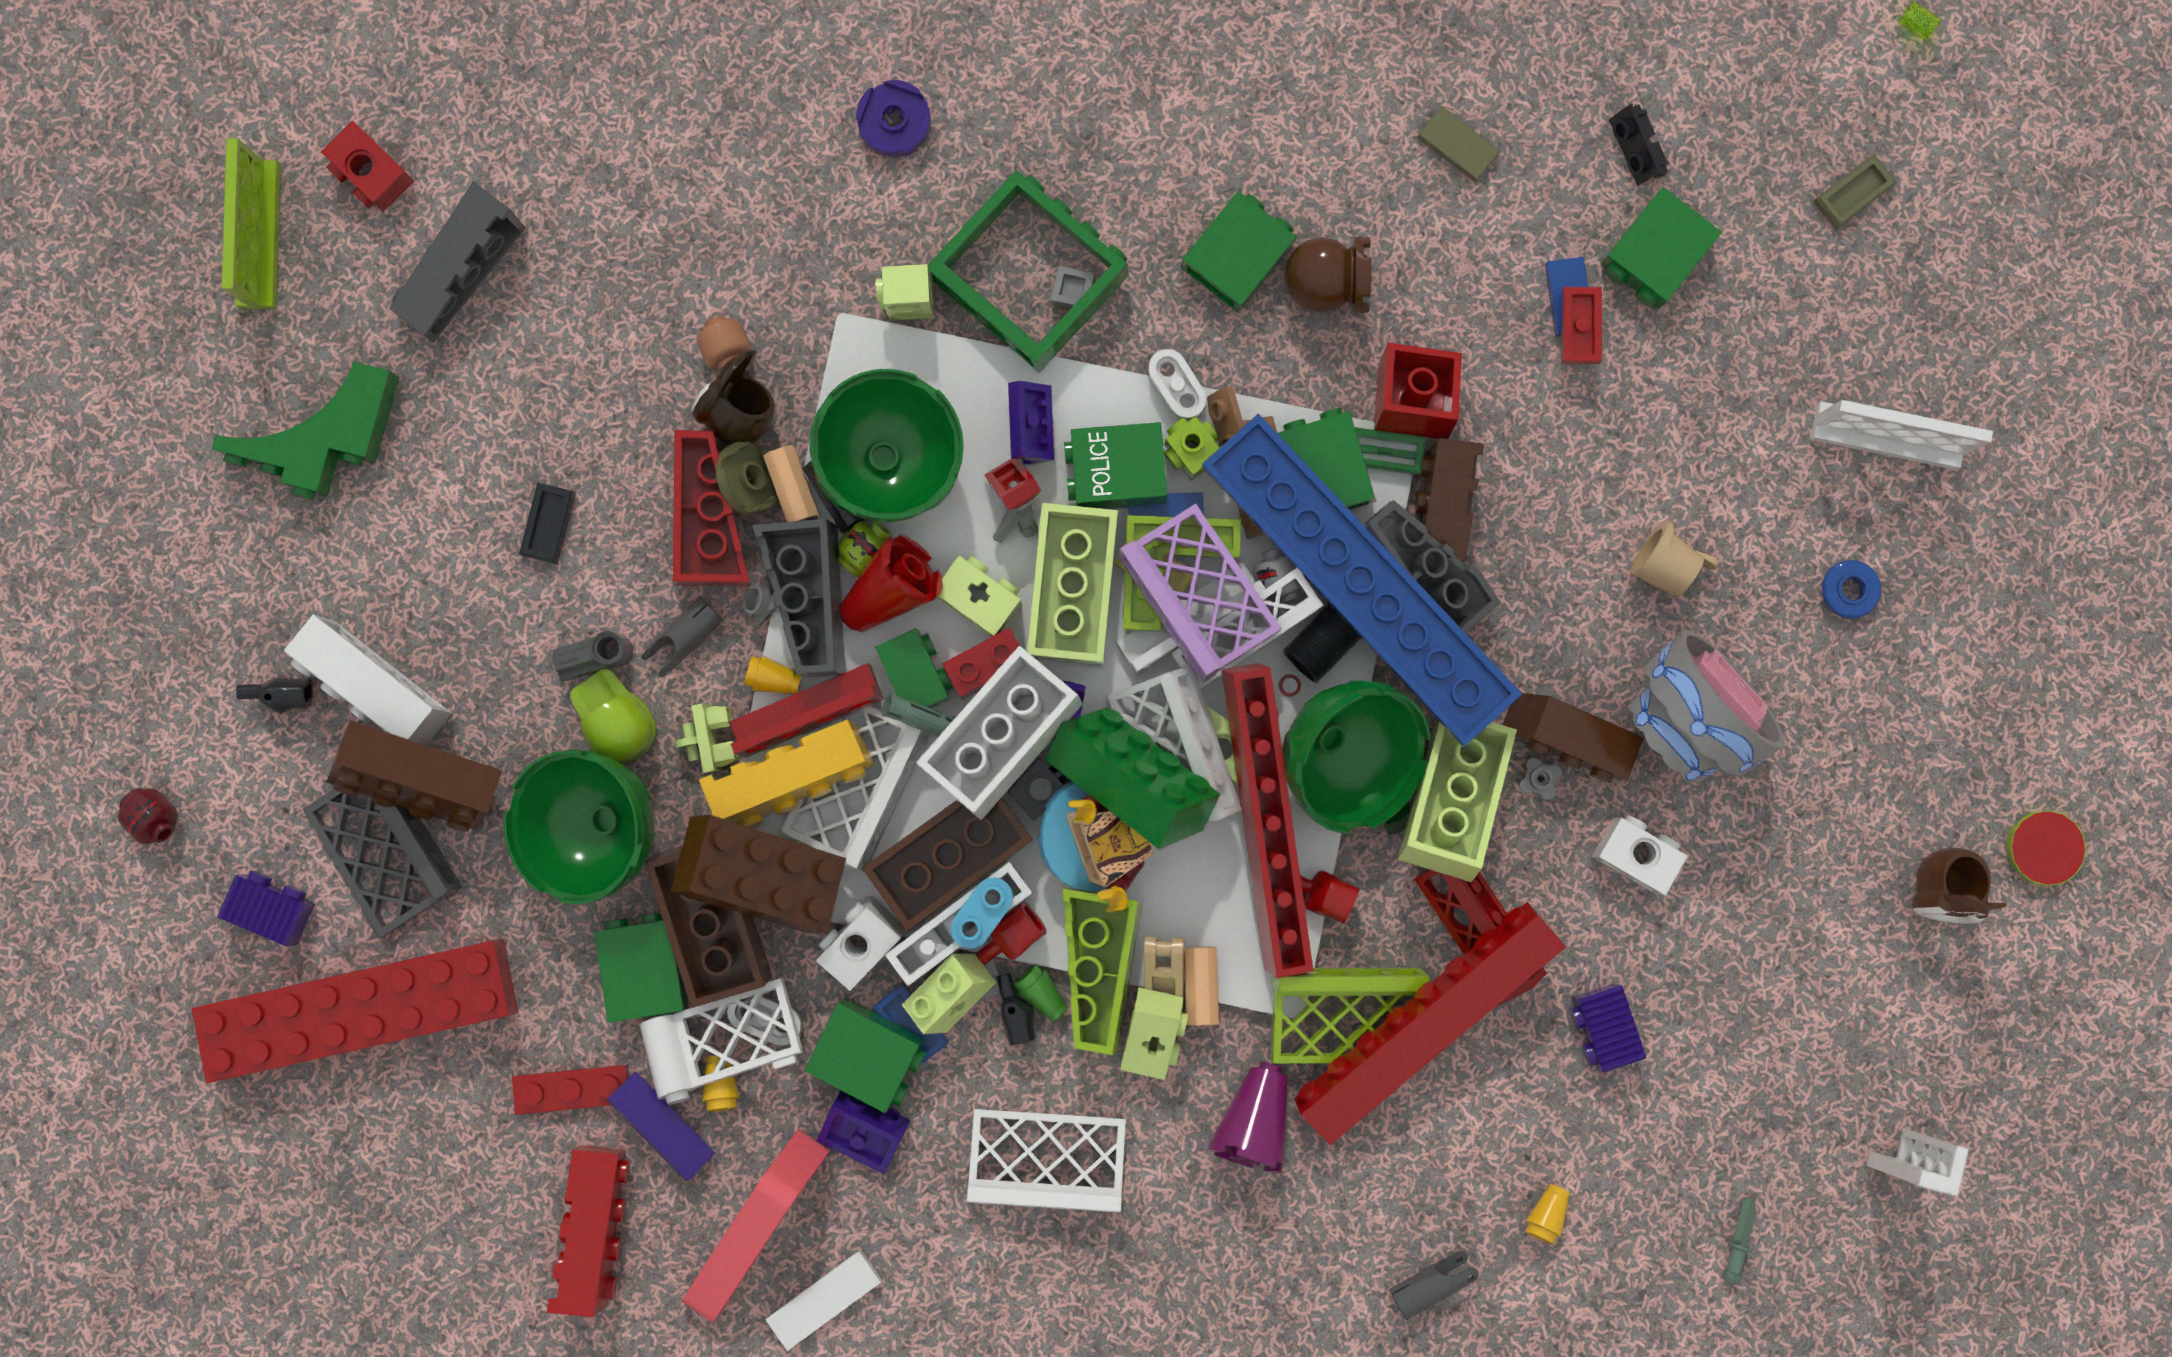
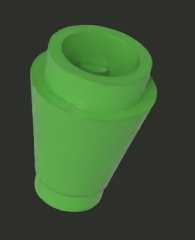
M1036 964L1032 965L1013 983L1018 989L1017 995L1045 1017H1048L1051 1022L1059 1018L1068 1008L1045 968L1040 969Z

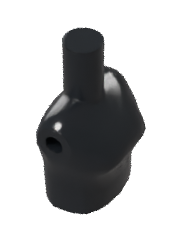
M277 677L266 681L264 684L237 685L236 696L238 700L259 699L262 704L274 712L282 714L290 709L310 707L313 700V683L309 678L291 679Z
M1011 973L996 976L1002 999L1000 1012L1009 1045H1018L1036 1039L1033 1025L1034 1009L1016 996Z

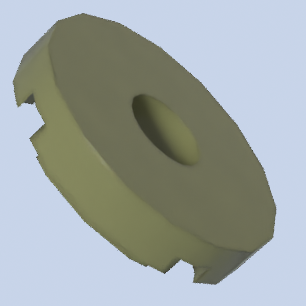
M739 441L726 446L719 454L716 463V480L721 494L732 508L741 514L753 516L771 510L779 498L776 495V490L763 457L768 451L761 445L756 447L754 444L750 445L751 442ZM746 470L752 476L753 485L747 480Z

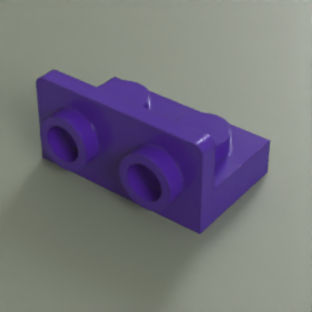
M1019 380L1008 383L1011 458L1021 459L1026 465L1054 460L1051 385Z
M840 1091L816 1141L885 1174L910 1120L894 1109L890 1108L885 1114L861 1100Z

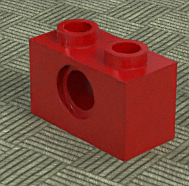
M353 120L321 151L330 161L326 168L342 183L348 178L356 186L352 193L367 208L375 204L384 212L414 182ZM366 163H372L371 171L365 176H359L360 168Z
M1008 628L942 663L960 698L964 700L979 692L1018 648L1019 644L1011 629Z

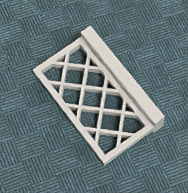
M1840 400L1836 404L1822 401L1817 403L1810 440L1957 470L1961 468L1963 455L1991 443L1993 431Z
M1191 665L1107 695L1111 709L1120 713L1123 716V720L1136 730L1149 735L1153 739L1152 742L1160 747L1161 744L1173 751V755L1179 760L1184 758L1189 761L1192 772L1204 777L1209 782V785L1220 793V797L1208 822L1220 820L1242 811ZM1162 684L1167 698L1165 708L1151 700L1155 687ZM1145 690L1143 695L1138 693L1140 691ZM1128 696L1140 703L1135 718L1126 713L1121 698ZM1147 709L1161 716L1156 731L1143 724ZM1169 721L1175 724L1180 735L1178 744L1164 736Z
M872 706L861 709L867 726L859 730L861 735L870 731L876 751L869 754L871 758L878 756L882 771L879 778L865 782L864 777L858 779L860 785L841 792L838 783L832 785L835 795L819 801L811 799L810 796L797 801L798 806L789 812L780 831L813 848L845 857L846 864L859 870H863L862 868L871 862L916 766V762L930 736L929 733L883 716L880 710ZM871 715L881 720L873 723ZM846 716L833 721L830 726L845 721ZM888 724L901 728L895 743L882 748L875 729ZM890 752L886 761L884 754ZM874 786L872 793L870 795L868 788ZM862 791L866 802L862 813L849 817L843 798ZM807 798H809L810 804L804 806ZM837 800L844 820L825 826L818 807ZM813 810L819 829L807 834L794 830L793 828L799 815ZM858 821L855 829H853L852 822ZM846 825L850 839L844 852L832 848L827 832ZM821 835L823 843L813 839V837Z
M974 1109L967 1203L1120 1213L1126 1119ZM981 1118L998 1119L1007 1130L991 1146L980 1134ZM1004 1119L1019 1121L1010 1127ZM1025 1121H1035L1045 1134L1028 1148L1014 1131ZM1042 1122H1052L1056 1124L1050 1130H1048ZM1063 1123L1074 1124L1083 1135L1067 1151L1052 1135ZM1080 1124L1095 1126L1086 1132ZM1101 1126L1117 1127V1143L1104 1153L1090 1136ZM1011 1134L1025 1152L1007 1166L993 1149ZM1049 1137L1063 1155L1046 1169L1032 1151ZM1085 1140L1101 1156L1086 1171L1070 1155ZM980 1141L987 1148L981 1155H979ZM1116 1150V1161L1114 1165L1113 1162L1108 1158V1156ZM989 1153L1005 1169L993 1180L977 1179L978 1163ZM1027 1155L1042 1170V1173L1031 1183L1021 1182L1011 1171ZM1067 1158L1081 1175L1070 1185H1059L1049 1172ZM1103 1160L1115 1172L1114 1188L1097 1187L1088 1176ZM1008 1173L1015 1182L999 1180ZM1045 1176H1047L1053 1184H1042L1038 1182ZM1084 1178L1091 1187L1076 1185Z

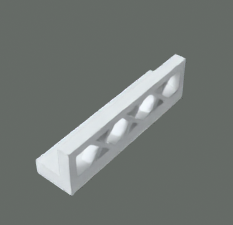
M1244 561L1238 564L1256 592L1259 594L1264 591V585L1260 580L1256 582ZM1230 570L1225 573L1226 575L1233 576ZM1214 579L1194 592L1193 595L1216 599L1219 580ZM1224 581L1220 600L1242 605L1244 590L1239 584ZM1181 600V603L1186 608L1188 600ZM1192 601L1190 616L1194 622L1211 625L1214 606ZM1219 607L1216 623L1234 610ZM1162 622L1161 632L1133 631L1116 642L1136 675L1179 648Z
M1298 568L1258 594L1265 605L1274 607L1273 616L1282 628L1281 631L1223 669L1236 667L1324 607ZM1294 579H1297L1308 595V598L1296 606L1281 604L1282 588ZM1277 592L1275 602L1265 601L1266 598ZM1250 600L1247 602V606L1255 607ZM1278 608L1289 609V611L1277 618ZM1234 610L1215 623V626L1221 628L1227 625L1238 627V623L1233 621L1240 617L1241 611ZM1245 612L1242 632L1246 633L1247 629L1258 631L1255 635H1259L1269 628L1268 625L1264 628L1248 625L1250 613ZM1203 631V635L1208 639L1209 632ZM1213 633L1211 646L1214 651L1226 652L1219 657L1222 659L1231 653L1233 649L1217 647L1219 634ZM1240 638L1239 647L1249 640ZM1180 648L1171 653L1180 668L1189 666ZM1221 670L1218 671L1215 676H1213L1204 683L1201 681L1197 673L1194 674L1199 689L1202 690L1207 685L1221 677Z
M1903 1128L1896 1158L1870 1151L1867 1166L1917 1186L1958 1196L1969 1149Z

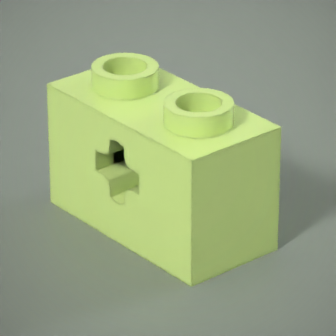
M959 555L943 576V588L937 598L993 637L1003 630L1022 604L1021 599L1016 596L1019 590L1003 578H1000L998 583L986 575L989 568L973 556L965 560ZM983 586L987 587L985 592L988 600L985 602L979 599L976 603L972 602L974 599L971 593L972 588L980 590Z
M951 954L902 1006L923 1034L947 1033L997 982L975 954Z
M1138 987L1124 1044L1120 1070L1165 1080L1168 1066H1176L1180 1044L1175 1043L1176 1035L1183 1037L1186 1029L1188 1014L1181 1013L1184 997Z

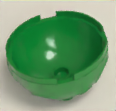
M875 369L861 372L846 379L830 392L815 415L810 430L809 452L817 484L834 505L854 516L869 521L893 523L912 519L931 510L943 502L949 495L958 477L963 460V434L954 408L939 389L936 390L919 379L917 375L906 371Z
M1351 680L1348 683L1320 691L1304 703L1303 708L1291 724L1289 731L1285 734L1282 751L1285 776L1296 803L1316 823L1337 833L1350 834L1348 829L1363 826L1373 829L1388 821L1414 795L1428 765V762L1423 759L1425 739L1431 740L1429 726L1423 712L1406 695L1387 684Z
M570 749L540 757L522 771L512 786L515 792L510 810L504 811V834L507 849L516 869L537 892L544 891L560 899L559 902L584 904L599 901L619 891L636 875L640 874L655 837L653 804L645 786L631 768H627L617 760L599 752Z

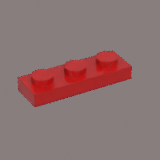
M628 1064L512 1076L515 1115L609 1106L610 1104L606 1099L629 1077Z

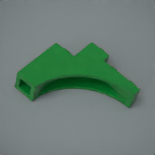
M353 361L346 380L334 397L321 410L303 423L283 432L263 437L232 438L215 435L212 450L223 454V461L233 465L246 467L247 461L260 464L259 471L281 476L280 482L292 488V495L314 500L315 494L328 497L339 455L340 461L357 466H362L363 460L376 463L399 377L389 370Z

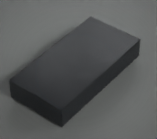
M537 483L519 552L520 556L558 565L576 492Z

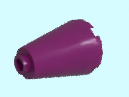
M1260 1062L1259 1067L1250 1068L1208 1146V1152H1214V1155L1246 1167L1253 1168V1166H1259L1261 1163L1265 1165L1264 1171L1282 1173L1284 1166L1288 1078L1281 1074V1067L1267 1062Z

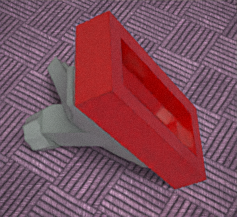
M1012 458L984 475L990 487L1007 508L1006 514L993 536L994 541L999 543L1003 542L1017 523L1020 526L1019 531L1024 537L1029 538L1038 532L1036 521L1033 520L1031 505L1035 502L1034 498L1040 493L1041 489L1019 459Z

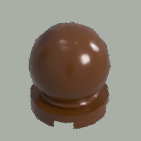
M1324 237L1307 240L1298 246L1287 260L1284 274L1287 291L1293 300L1306 310L1319 313L1337 310L1346 302L1352 304L1353 313H1368L1369 304L1363 302V297L1371 296L1372 260L1367 258V254H1364V248H1370V237H1354L1353 246H1350L1349 249L1338 240Z

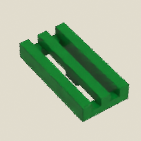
M1355 427L1358 437L1417 445L1416 452L1360 444L1363 453L1415 460L1414 465L1364 458L1367 468L1417 476L1421 475L1426 437Z

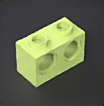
M927 264L882 267V279H876L877 302H879L880 310H886L889 321L934 318L932 280Z

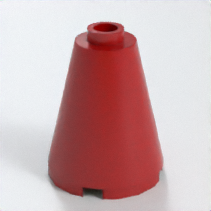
M899 535L896 539H892V536L888 537L881 544L841 602L840 612L843 623L849 629L866 632L937 598L943 588L942 576L939 569L933 573L927 563L932 559L929 553L916 541L907 536Z

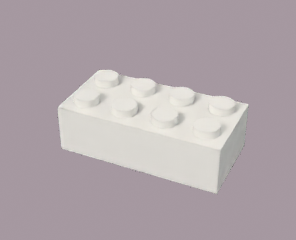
M313 614L284 650L294 658L290 663L294 668L308 677L313 675L322 680L323 683L320 686L322 690L336 700L342 698L351 703L353 707L350 711L356 717L367 724L373 722L383 728L382 731L427 745L452 714V712L336 621Z
M1019 645L920 757L916 764L978 819L982 820L1056 736L1061 723L1070 720L1083 703L1077 693Z

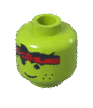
M865 521L857 522L838 543V550L841 554L838 560L849 572L859 577L881 544L888 537L892 536L891 532L880 522H874L873 524Z

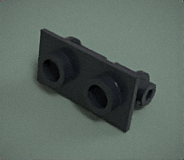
M1629 104L1610 118L1609 122L1638 187L1652 177L1656 179L1669 173L1666 167L1669 165V162L1665 158L1659 141L1651 144L1648 141V138L1656 134L1647 116V111L1642 110L1640 105L1633 106V104Z

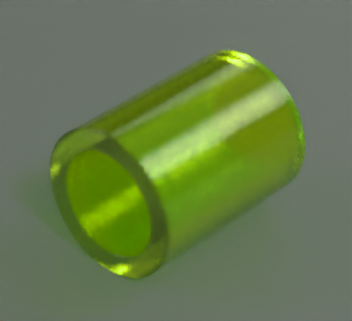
M1914 0L1902 14L1898 23L1926 41L1942 19Z

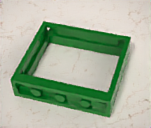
M1015 170L928 264V269L932 282L1040 373L1129 276L1128 264L1126 263L1128 259L1116 246L1110 245V247H1107L1098 239L1100 237L1099 233L1089 223L1083 221L1080 224L1071 216L1072 211L1063 201L1055 198L1053 201L1044 194V187L1033 176L1028 175L1025 178L1020 172ZM1019 193L1108 267L1039 344L950 269Z

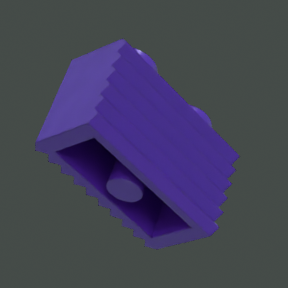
M250 870L248 875H235L217 918L273 940L283 946L297 945L315 906V903L305 899L307 893L289 885H285L283 890L270 885L272 878L256 871Z
M1611 984L1572 997L1575 1007L1570 1008V1014L1576 1029H1583L1587 1043L1582 1045V1049L1590 1067L1595 1065L1597 1071L1604 1073L1647 1059L1622 985Z

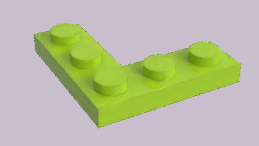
M1127 515L1126 544L1132 540L1136 542L1173 517ZM1190 518L1180 524L1177 538L1199 542L1202 529L1194 518ZM1206 518L1232 557L1239 559L1241 519ZM1172 529L1165 535L1173 537L1174 529ZM1205 535L1204 543L1211 544ZM1155 540L1144 548L1151 559L1164 562V556H1169L1171 543ZM1175 545L1173 556L1196 557L1198 549ZM1202 550V558H1221L1218 553ZM1158 568L1163 575V568ZM1125 569L1123 630L1161 632V620Z

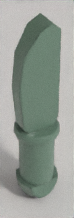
M1747 1197L1742 1203L1734 1235V1243H1730L1731 1251L1726 1270L1723 1272L1725 1281L1730 1285H1735L1742 1279L1743 1275H1741L1746 1252L1749 1251V1247L1746 1246L1748 1245L1753 1227L1756 1203L1753 1199Z

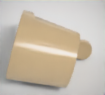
M1664 520L1652 531L1631 564L1630 574L1666 594L1678 598L1693 583L1702 566L1715 570L1719 561L1713 556L1692 549L1673 533L1674 526L1672 522Z

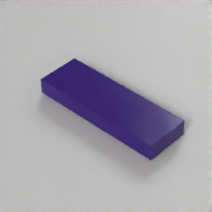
M636 1071L606 1099L685 1181H689L715 1154L663 1099H658L656 1091Z

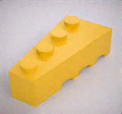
M847 719L799 740L801 747L794 749L793 745L780 746L768 751L764 757L766 760L764 762L753 761L745 763L743 761L731 766L730 775L714 780L711 774L699 779L713 816L755 828L764 822L762 817L773 812L776 815L787 813L798 806L797 801L807 796H810L811 799L819 798L831 792V785L842 780L845 783H850L866 775L865 769L874 766V763L858 725Z

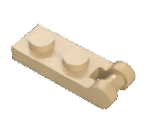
M1145 936V989L1184 997V938H1172L1171 942L1158 941L1157 937ZM1157 956L1171 957V963L1157 962ZM1184 998L1181 1013H1184Z

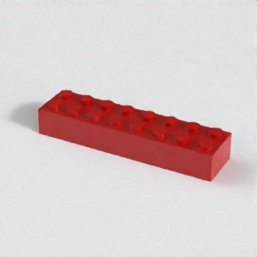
M504 939L492 940L191 1008L206 1084L519 1013Z

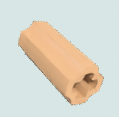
M793 445L783 446L763 455L787 522L816 520L819 518V512L795 447Z
M1185 947L1184 973L1186 1014H1188L1187 1025H1218L1217 947Z

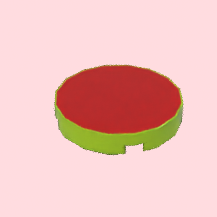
M2045 810L2028 813L2017 824H2014L2008 834L2006 850L2009 863L2021 875L2020 877L2029 883L2051 886L2063 884L2077 874L2084 863L2086 845L2084 835L2076 822L2065 814Z

